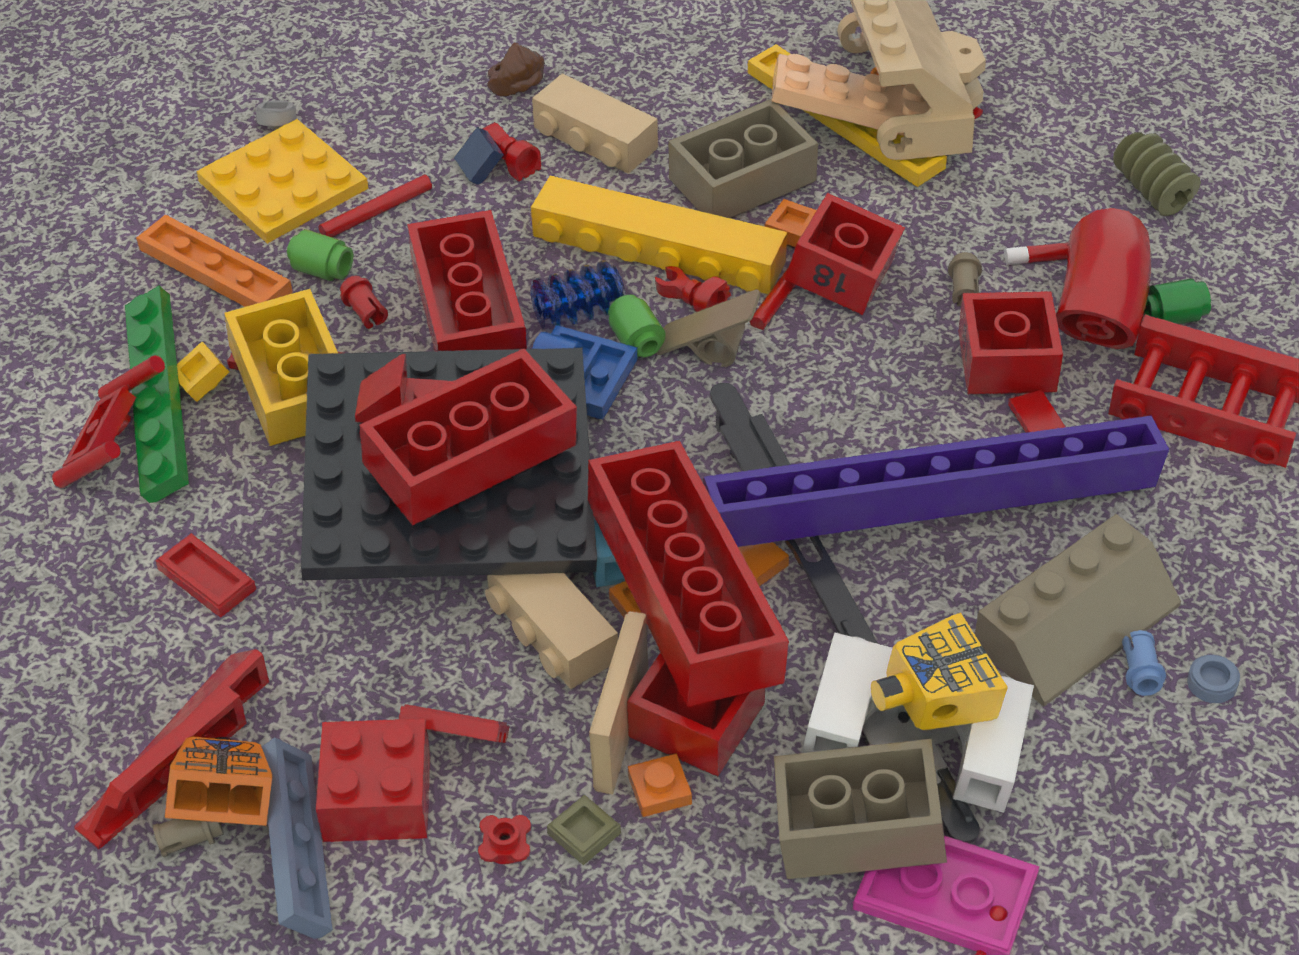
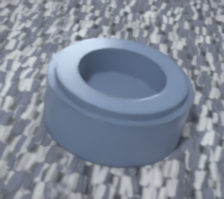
M1204 655L1194 660L1187 677L1190 691L1197 698L1209 703H1223L1233 698L1240 682V673L1235 664L1219 655Z

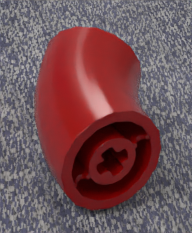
M1116 208L1096 210L1081 218L1071 231L1067 244L1066 275L1056 311L1057 324L1061 331L1074 339L1111 349H1125L1133 346L1137 340L1147 302L1151 277L1149 233L1142 221L1129 211Z

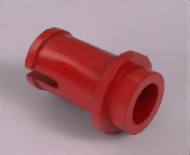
M357 275L351 276L341 284V301L345 306L353 308L367 329L373 328L369 318L376 325L384 323L388 317V310L373 294L372 284L366 278H361Z

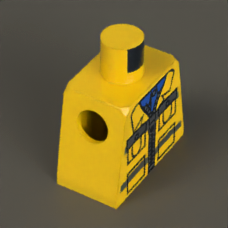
M961 613L954 614L898 641L892 648L886 671L887 677L871 682L872 699L880 711L903 705L914 725L921 730L997 719L1008 686Z

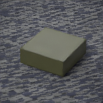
M584 794L547 825V834L582 865H585L621 834V825Z

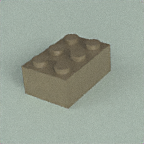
M769 99L669 140V179L699 211L731 218L815 182L817 178L818 142L778 103L771 102L772 99Z
M932 739L774 756L779 842L787 879L947 863Z

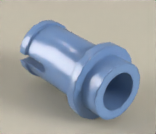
M1133 631L1130 635L1134 647H1132L1128 636H1125L1122 640L1129 668L1125 675L1126 682L1139 695H1153L1163 687L1166 679L1165 668L1158 663L1154 636L1147 631Z

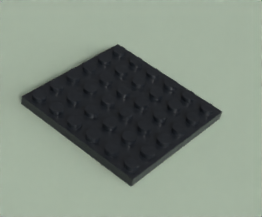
M582 348L525 349L577 406L576 446L415 525L409 522L362 462L359 425L364 422H355L361 381L401 354H406L407 378L454 381L521 349L309 354L301 546L302 581L597 572L594 514L588 502V460H590Z

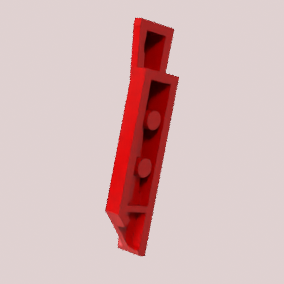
M254 649L230 655L131 765L110 782L106 792L74 826V829L97 849H101L167 792L170 765L186 738H230L246 725L247 722L242 705L269 683L263 654Z

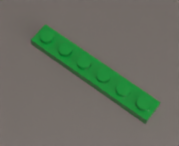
M160 285L145 294L138 295L125 305L130 369L154 355L161 357L165 363V369L161 373L132 389V394L136 397L133 403L140 496L149 503L158 502L189 484L170 294Z

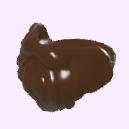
M514 42L501 62L493 65L488 70V88L495 95L506 97L525 92L532 86H537L543 78L544 58L536 51H532Z

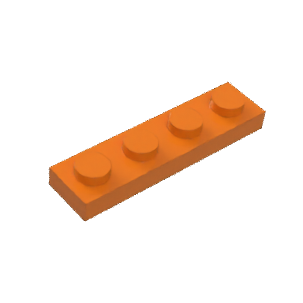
M166 214L136 237L140 251L244 307L293 293L291 280Z

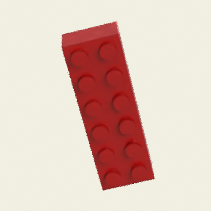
M675 441L588 460L589 505L641 613L646 614L647 626L687 707L784 684L789 640L681 442Z

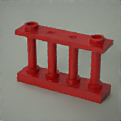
M1145 315L1140 325L1134 353L1135 356L1142 357L1144 360L1133 384L1116 379L1108 414L1119 417L1122 420L1152 416L1159 430L1254 458L1263 464H1275L1286 468L1296 432L1284 428L1294 402L1299 404V359ZM1161 364L1187 371L1177 397L1151 389ZM1205 376L1231 384L1221 410L1195 403ZM1249 389L1276 397L1266 423L1239 416Z

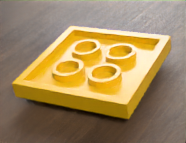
M298 119L196 171L198 181L267 244L369 189L367 178Z

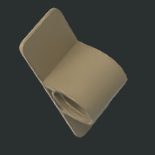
M757 289L668 323L664 326L666 333L665 341L656 354L662 355L688 345L705 364L712 365L713 362L722 363L721 367L732 365L745 331V323L749 322L754 316L761 295L760 291Z

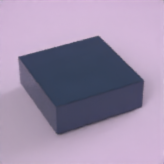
M477 127L455 155L454 159L468 180L478 185L483 183L504 154L486 130Z

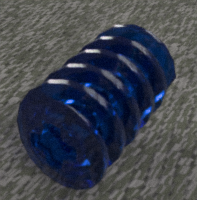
M605 260L598 262L595 270L590 265H584L581 267L579 275L575 270L569 269L564 272L563 280L554 273L548 276L547 285L542 279L536 278L532 280L530 286L533 309L542 330L545 329V320L548 319L554 327L556 325L561 326V317L563 315L567 316L572 325L578 324V311L581 310L587 319L591 321L594 319L595 306H599L604 316H609L610 303L626 295L619 271L616 266H611Z

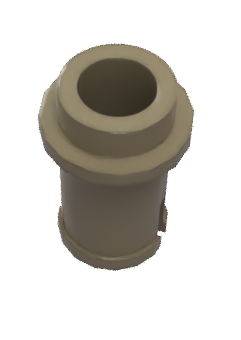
M969 252L955 255L948 265V273L953 279V303L961 306L963 293H980L978 277L982 273V263L974 254Z
M172 819L153 825L154 835L163 857L207 840L210 845L214 844V838L224 835L221 822Z

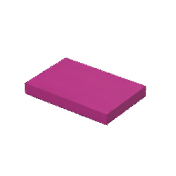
M944 835L947 863L865 871L853 901L854 910L974 951L982 950L987 955H1010L1040 866ZM1000 905L1006 908L1008 912L1007 918L1003 921L993 920L989 915L991 907Z

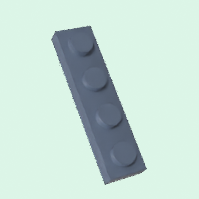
M273 738L261 747L272 772L267 822L278 923L313 939L322 938L333 929L321 831L316 813L317 797L312 756L277 738Z

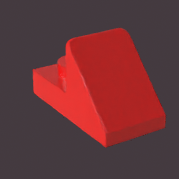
M401 354L361 381L355 422L371 420L452 381L407 378L406 354Z

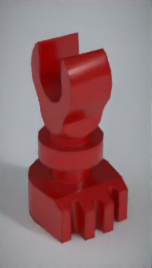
M494 122L482 128L490 134L504 154L502 159L506 162L508 172L517 181L520 182L523 177L527 178L529 175H533L535 170H541V153L537 147L526 140L518 141L510 137L498 123Z
M667 266L665 267L667 278L671 281H664L655 277L656 290L661 296L683 299V302L693 306L695 312L725 302L731 296V292H729L730 286L727 285V281L716 276L702 283L696 279L690 280L679 267Z

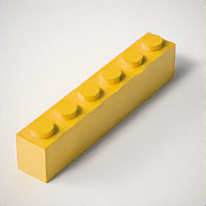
M551 175L531 206L534 237L542 238L551 243L558 242L578 247L587 252H599L619 257L628 262L635 261L656 266L665 271L667 266L679 267L683 270L684 274L700 277L705 281L716 276L727 281V284L740 287L745 291L757 289L761 293L769 294L786 263L787 232Z

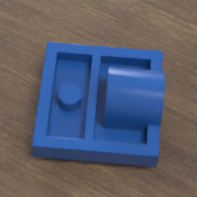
M556 325L551 333L541 332L537 336L532 349L582 348L587 415L603 420L637 362V347Z

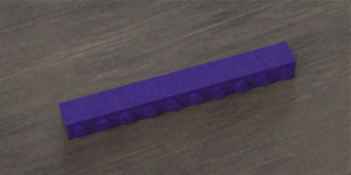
M1152 416L704 476L703 484L736 545L742 547L1153 488L1157 485L1170 449Z

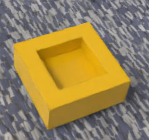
M203 341L177 364L179 384L196 402L213 390L230 373Z

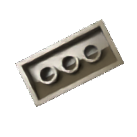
M1115 514L980 609L977 616L975 636L991 661L1005 674L1016 681L1034 685L1032 697L1044 707L1123 648L1122 640L1125 636H1128L1132 642L1131 632L1138 630L1147 631L1181 605V600L1153 542L1119 515Z

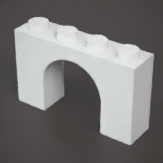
M834 632L808 724L802 753L858 747L861 731L866 720L878 710L872 699L871 682L887 677L886 671L892 652L891 647L869 642L859 637H850ZM1001 676L1008 689L998 718L991 721L954 726L962 742V759L953 799L1004 813L1015 782L1034 685Z

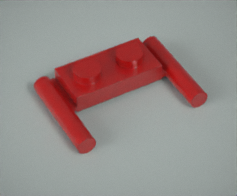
M154 355L99 388L98 396L100 400L96 402L62 468L55 471L52 475L53 483L57 487L64 488L89 473L99 470L105 464L120 456V447L114 442V439L127 427L131 420L128 412L136 397L129 391L165 369V363L161 357Z

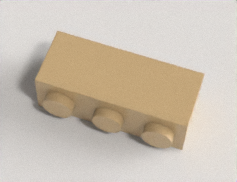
M563 73L532 98L534 128L546 136H553L569 144L576 151H583L600 159L609 167H616L629 174L658 148L657 118Z
M564 573L487 575L488 589L485 590V595L490 607L498 615L506 614L512 621L513 630L519 641L524 646L532 644L539 652V658L544 669L552 678L559 676L572 689L610 667L618 641V632Z

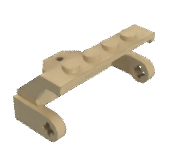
M850 0L854 12L846 15L840 21L837 29L843 48L851 53H863L869 50L879 74V81L883 87L914 84L930 106L929 111L926 113L896 116L882 123L877 132V141L882 153L892 160L972 153L975 120L973 109L983 101L984 92L978 76L985 71L986 59L977 39L954 31L940 32L929 4L925 0ZM860 26L862 30L860 38L853 39L852 34L855 33L856 27ZM904 132L905 136L901 138V143L894 144L893 140L896 139L897 133Z

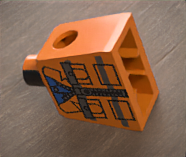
M201 737L186 738L170 765L165 818L266 826L272 772L261 745L256 742L231 740L228 737H216L214 739Z

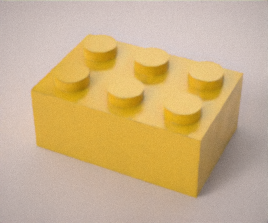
M303 290L225 312L229 347L269 446L306 436L309 354L338 353L311 290Z

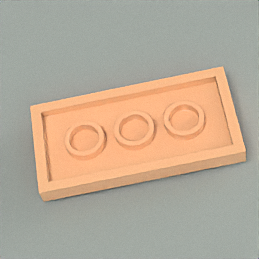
M799 54L778 55L774 69L771 102L879 129L882 123L892 117L923 114L930 109V106L914 84L883 87L879 81V75L876 74L863 76L851 73L841 65L829 64L825 66L813 63L807 57ZM904 132L897 133L898 135L905 136Z

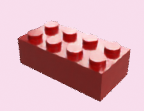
M487 210L407 224L412 265L434 351L527 349L525 323L492 211Z
M523 348L360 424L362 462L409 522L415 525L576 446L577 406Z

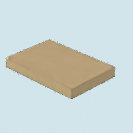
M629 611L625 615L589 731L593 787L597 792L612 795L614 793L630 738L628 736L627 700L649 670L646 614Z

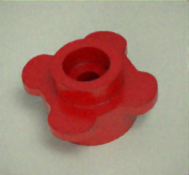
M489 815L480 821L479 828L483 833V843L478 847V854L482 860L498 864H511L524 861L529 857L531 851L530 846L526 843V834L531 830V822L526 816L516 815L512 819H498L494 815ZM504 835L510 837L507 840H500V838Z

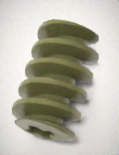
M1134 132L1125 136L1114 151L1113 163L1115 167L1123 173L1126 179L1132 182V185L1141 192L1142 196L1150 202L1154 209L1159 211L1161 216L1176 214L1199 191L1201 185L1200 177L1191 172V168L1182 162L1181 157L1173 153L1172 148L1163 143V139L1156 133L1145 135L1142 132Z

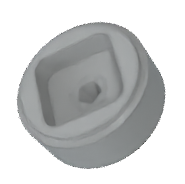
M267 101L256 106L257 123L268 126L272 130H276L296 120V106L291 102Z

